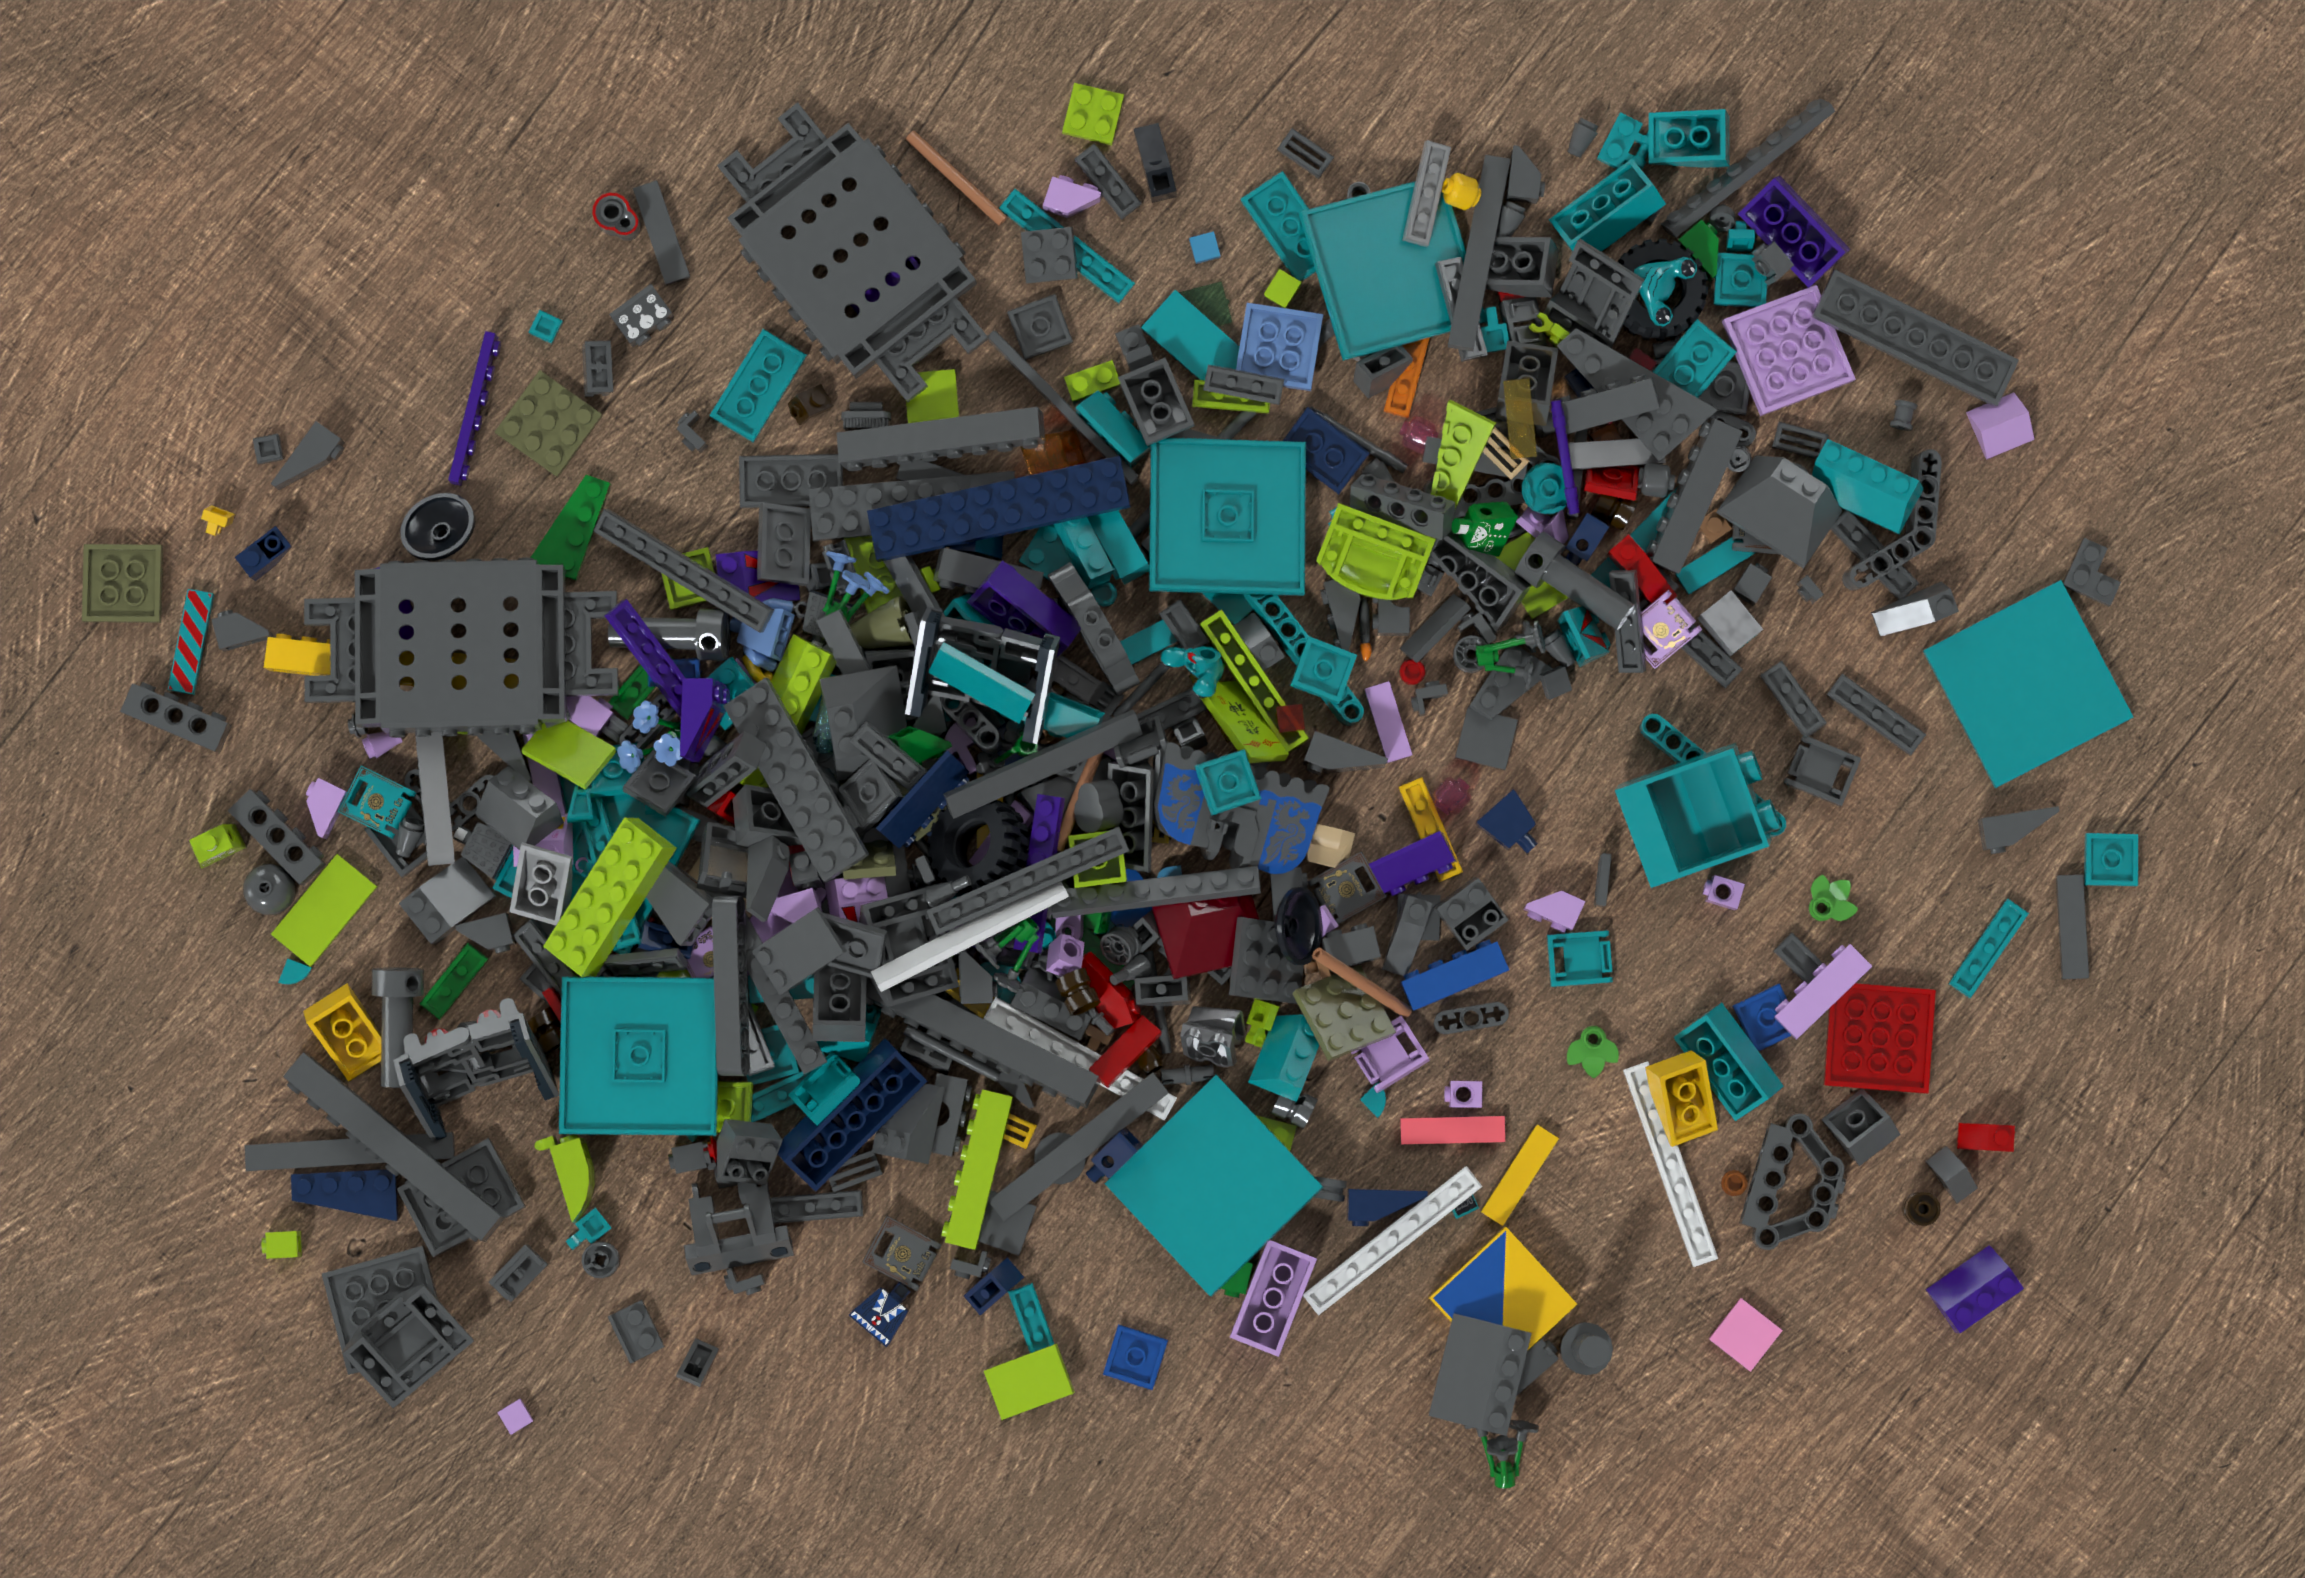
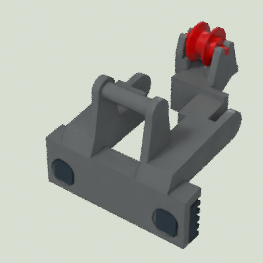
M710 1136L711 1142L702 1143L708 1170L714 1169L719 1189L738 1185L739 1197L742 1204L746 1205H744V1208L716 1213L712 1196L701 1198L698 1183H692L693 1198L688 1200L695 1243L684 1245L685 1257L691 1275L794 1256L793 1244L787 1225L775 1227L768 1180L766 1185H762V1187H758V1184L719 1180L717 1177V1140L715 1141ZM746 1218L750 1234L719 1239L717 1223Z

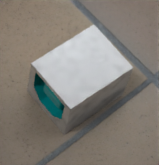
M1729 591L1697 618L1729 657L1763 630L1732 591Z

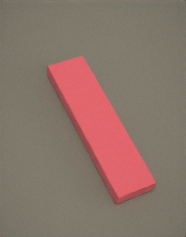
M1505 1116L1400 1118L1401 1145L1505 1142Z

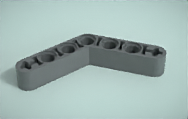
M1932 449L1925 450L1915 455L1912 459L1910 477L1919 480L1920 483H1925L1928 486V494L1921 493L1907 519L1906 534L1847 569L1842 576L1843 584L1847 589L1856 591L1870 585L1934 544L1942 464L1941 456L1937 451ZM1919 508L1925 510L1926 519H1922L1919 516ZM1917 533H1920V534L1923 535V537H1924V544H1923V545H1921V544H1919V543L1917 542V539H1916ZM1896 546H1899V547L1902 548V550H1903V557H1902V558H1900V557H1898V556L1896 555V552H1895ZM1875 559H1879L1882 562L1881 571L1875 568ZM1865 571L1867 575L1859 578L1856 582L1854 577Z

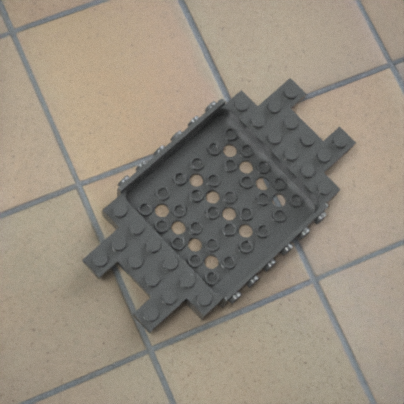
M797 102L778 117L779 122L792 136L790 141L754 169H752L738 150L717 165L746 202L727 219L741 236L738 239L743 248L740 253L749 264L754 261L759 268L756 273L764 283L770 281L775 287L772 290L773 294L781 303L785 300L791 307L787 311L796 322L801 320L806 328L803 331L812 342L817 340L822 348L819 351L828 362L833 359L836 364L842 362L855 379L877 364L904 399L910 402L928 387L913 368L919 361L952 335L968 355L989 339L958 301L962 295L977 284L976 279L964 265L966 263L964 259L966 253L958 242L953 243L949 239V231L941 222L939 224L936 223L932 218L934 215L932 210L926 203L921 204L916 198L918 194L910 183L906 185L900 178L902 176L901 172L894 164L889 165L884 159L886 154L878 144L874 146L868 138L863 141L849 123L827 139ZM847 178H853L857 182L856 189L851 192H847L842 188V183ZM827 194H833L837 198L836 204L831 208H827L822 204V198ZM813 210L816 213V220L810 224L803 222L802 214L804 211ZM879 217H884L889 222L887 229L884 231H878L874 228V222ZM786 226H793L796 229L795 237L789 240L784 239L781 235L782 229ZM859 233H864L868 236V243L863 247H858L854 244V237ZM838 249H844L848 252V258L843 263H838L833 258L835 251ZM915 256L920 259L921 264L918 269L909 270L906 267V260L909 257ZM818 265H824L828 269L826 277L818 279L813 275V270ZM891 272H895L900 276V282L896 286H889L885 282L886 276ZM871 288H875L880 292V297L875 302H869L865 298L866 291ZM850 304H855L860 309L859 315L855 318H849L845 315V309Z
M527 557L519 558L518 560L495 558L492 561L467 559L462 562L450 559L441 560L440 562L417 560L414 563L389 561L388 563L380 564V569L355 570V598L304 599V625L330 626L331 675L304 676L305 702H355V725L358 728L381 727L392 738L405 737V733H415L416 737H430L432 732H442V736H457V732H468V735L480 736L483 735V731H494L495 735H508L511 730H520V734H535L536 730H542L541 723L567 722V697L619 695L618 668L592 669V619H606L604 615L618 604L617 591L566 592L565 567L563 565H540L537 560ZM508 597H514L518 600L516 610L507 611L504 609L503 604ZM457 598H461L466 602L465 610L460 613L454 612L451 608L452 602ZM403 600H411L414 603V609L411 613L403 614L400 612L399 605ZM515 623L518 625L519 631L516 636L508 637L504 634L506 624ZM457 624H462L466 627V634L462 638L452 636V628ZM405 625L412 626L414 629L413 637L408 640L402 639L399 635L400 629ZM510 648L516 649L519 653V658L514 663H508L504 659L505 651ZM456 650L466 652L467 658L464 663L455 664L452 661V654ZM405 651H410L414 654L413 663L407 666L402 665L399 660L400 655ZM510 674H515L519 678L518 686L513 689L507 688L504 684L506 676ZM459 675L464 676L467 680V685L462 690H456L452 686V680ZM404 677L413 678L415 684L412 690L403 691L400 688V681Z

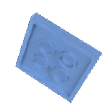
M1247 303L1236 370L1285 379L1283 385L1285 388L1311 391L1323 314Z

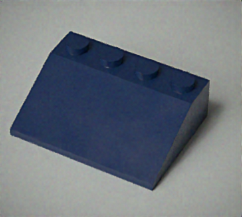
M947 750L876 829L899 849L902 845L907 848L917 838L913 833L920 826L925 829L935 818L931 815L937 807L942 810L947 805L943 794L953 790L955 787L966 784L970 780L966 776L970 771Z

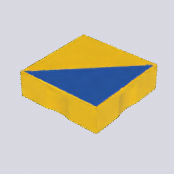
M1503 1227L1476 1252L1473 1258L1460 1270L1454 1272L1428 1297L1450 1322L1452 1321L1453 1313L1532 1333L1528 1350L1577 1305L1571 1296L1507 1227Z

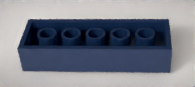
M885 1038L852 1070L860 1079L859 1085L822 1122L816 1125L806 1115L782 1139L778 1155L815 1192L927 1082L920 1072Z

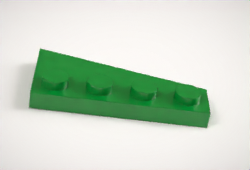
M585 475L530 558L537 560L540 565H563L565 567V577L577 581L611 483Z

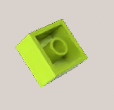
M1108 831L1068 836L1069 846L1072 848ZM1124 854L1074 875L1075 888L1127 882Z

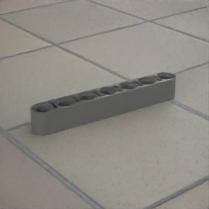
M715 896L712 902L717 1071L720 1076H747L750 1069L745 901L742 896Z

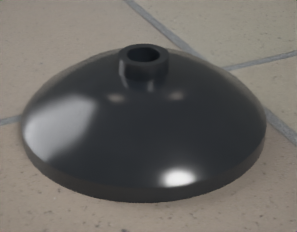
M439 493L428 496L416 503L406 514L400 530L401 541L406 550L418 559L434 561L447 558L458 552L471 538L475 528V514L470 504L459 495Z
M1305 887L1291 888L1284 895L1279 903L1275 918V934L1279 948L1285 958L1294 965L1310 963L1313 960V952L1320 946L1322 937V916L1315 895Z

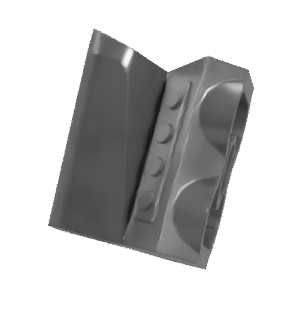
M1193 1006L1188 1021L1182 1025L1180 1037L1183 1054L1192 1060L1199 1062L1208 1060L1220 1067L1234 1066L1237 1062L1234 1045H1240L1246 1035L1243 1012L1236 1009Z

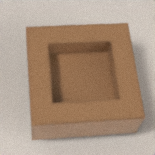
M1718 508L1704 517L1699 529L1710 545L1732 530L1726 519L1716 513Z

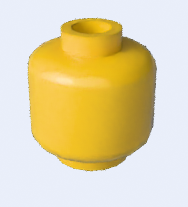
M1455 173L1443 182L1441 192L1443 193L1445 203L1462 210H1467L1477 205L1481 197V188H1479L1476 179L1461 173Z

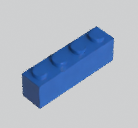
M1490 939L1475 945L1477 950L1471 953H1467L1465 949L1451 955L1453 960L1445 964L1441 959L1427 965L1429 970L1420 974L1418 970L1404 975L1405 980L1400 984L1412 1011L1509 971L1498 942L1491 944Z

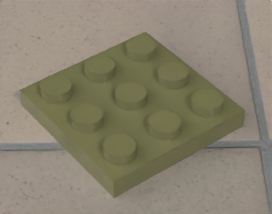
M539 370L495 430V434L558 478L603 415Z
M84 544L82 622L161 623L163 546Z
M1361 965L1352 968L1367 978ZM1337 974L1298 988L1292 993L1328 1061L1389 1038L1396 1033L1382 1004Z

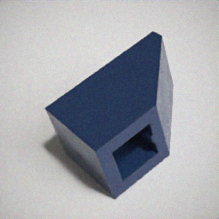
M275 526L235 556V559L248 576L257 581L274 568L292 546L277 526Z

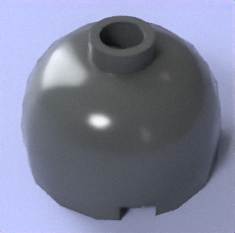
M262 864L252 869L246 876L243 884V895L247 904L255 912L263 915H277L285 911L293 903L296 896V883L283 867L275 864Z

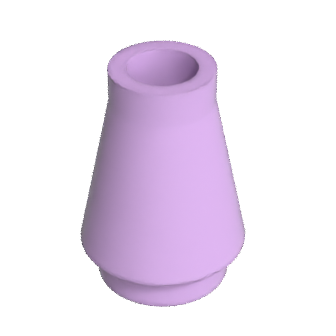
M385 732L368 734L367 738L362 739V743L369 759L372 757L377 759L397 744L402 743V739L392 738Z

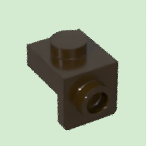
M822 384L797 394L788 403L791 416L796 419L798 425H802L810 418L830 410L833 404Z

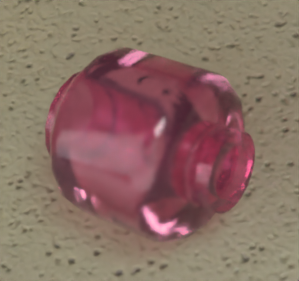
M1414 416L1410 422L1405 420L1399 432L1403 436L1402 445L1419 454L1424 453L1426 437L1437 438L1439 434L1436 432V425L1419 416Z
M1447 777L1434 790L1433 796L1435 800L1433 803L1446 815L1450 813L1457 815L1471 801V794L1468 792L1470 786L1460 777L1457 780Z

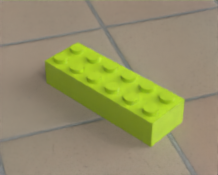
M624 817L543 947L581 977H595L677 848L639 818Z

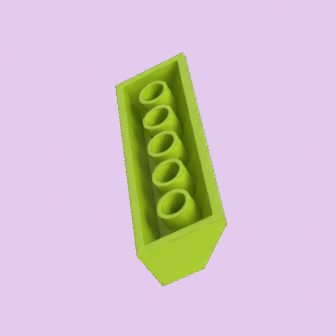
M793 634L771 683L802 736L822 694L820 679L830 677L836 665V660L831 652ZM758 767L739 782L742 785L770 788Z

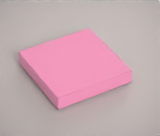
M1740 1298L1709 1337V1340L1751 1372L1783 1330Z

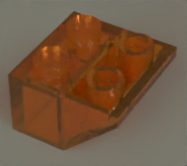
M1076 429L1045 434V443L1038 444L1036 448L1025 449L1023 446H1020L1030 475L1087 463Z

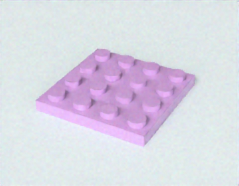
M1817 285L1722 320L1731 346L1737 351L1735 356L1760 416L1855 380L1835 328L1812 318V314L1821 297Z

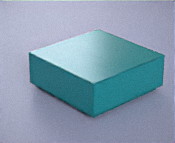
M539 309L528 333L553 344L563 324V320Z

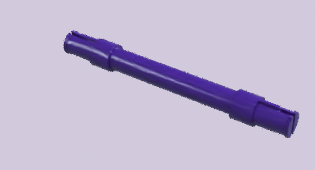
M1555 400L1550 403L1565 485V498L1569 514L1580 513L1579 501L1565 428L1566 420L1561 400Z

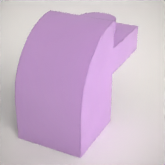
M975 718L968 719L966 726L972 727L976 725ZM953 724L945 738L952 745L947 750L953 756L959 754L960 757L957 760L970 771L969 775L971 776L977 773L976 763L967 748L975 743L956 724Z

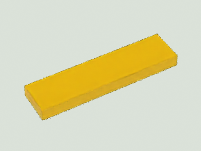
M1423 777L1398 787L1420 840L1441 831L1445 834L1457 862L1452 864L1453 869L1442 874L1435 871L1438 882L1463 873Z
M1536 1124L1484 1205L1481 1213L1503 1226L1559 1138Z

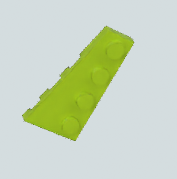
M1449 400L1431 495L1442 496L1447 500L1454 501L1456 510L1496 422Z

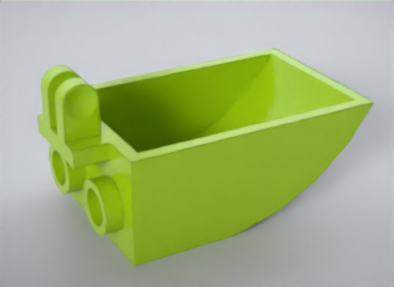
M573 1134L560 1138V1144H558L556 1136L538 1140L535 1142L536 1150L550 1149L572 1223L578 1222L588 1209L595 1186L594 1165L586 1139L578 1138V1135Z

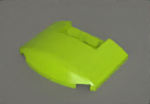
M1338 503L1316 562L1319 566L1322 565L1333 580L1358 594L1383 600H1397L1406 597L1409 599L1414 598L1436 539Z

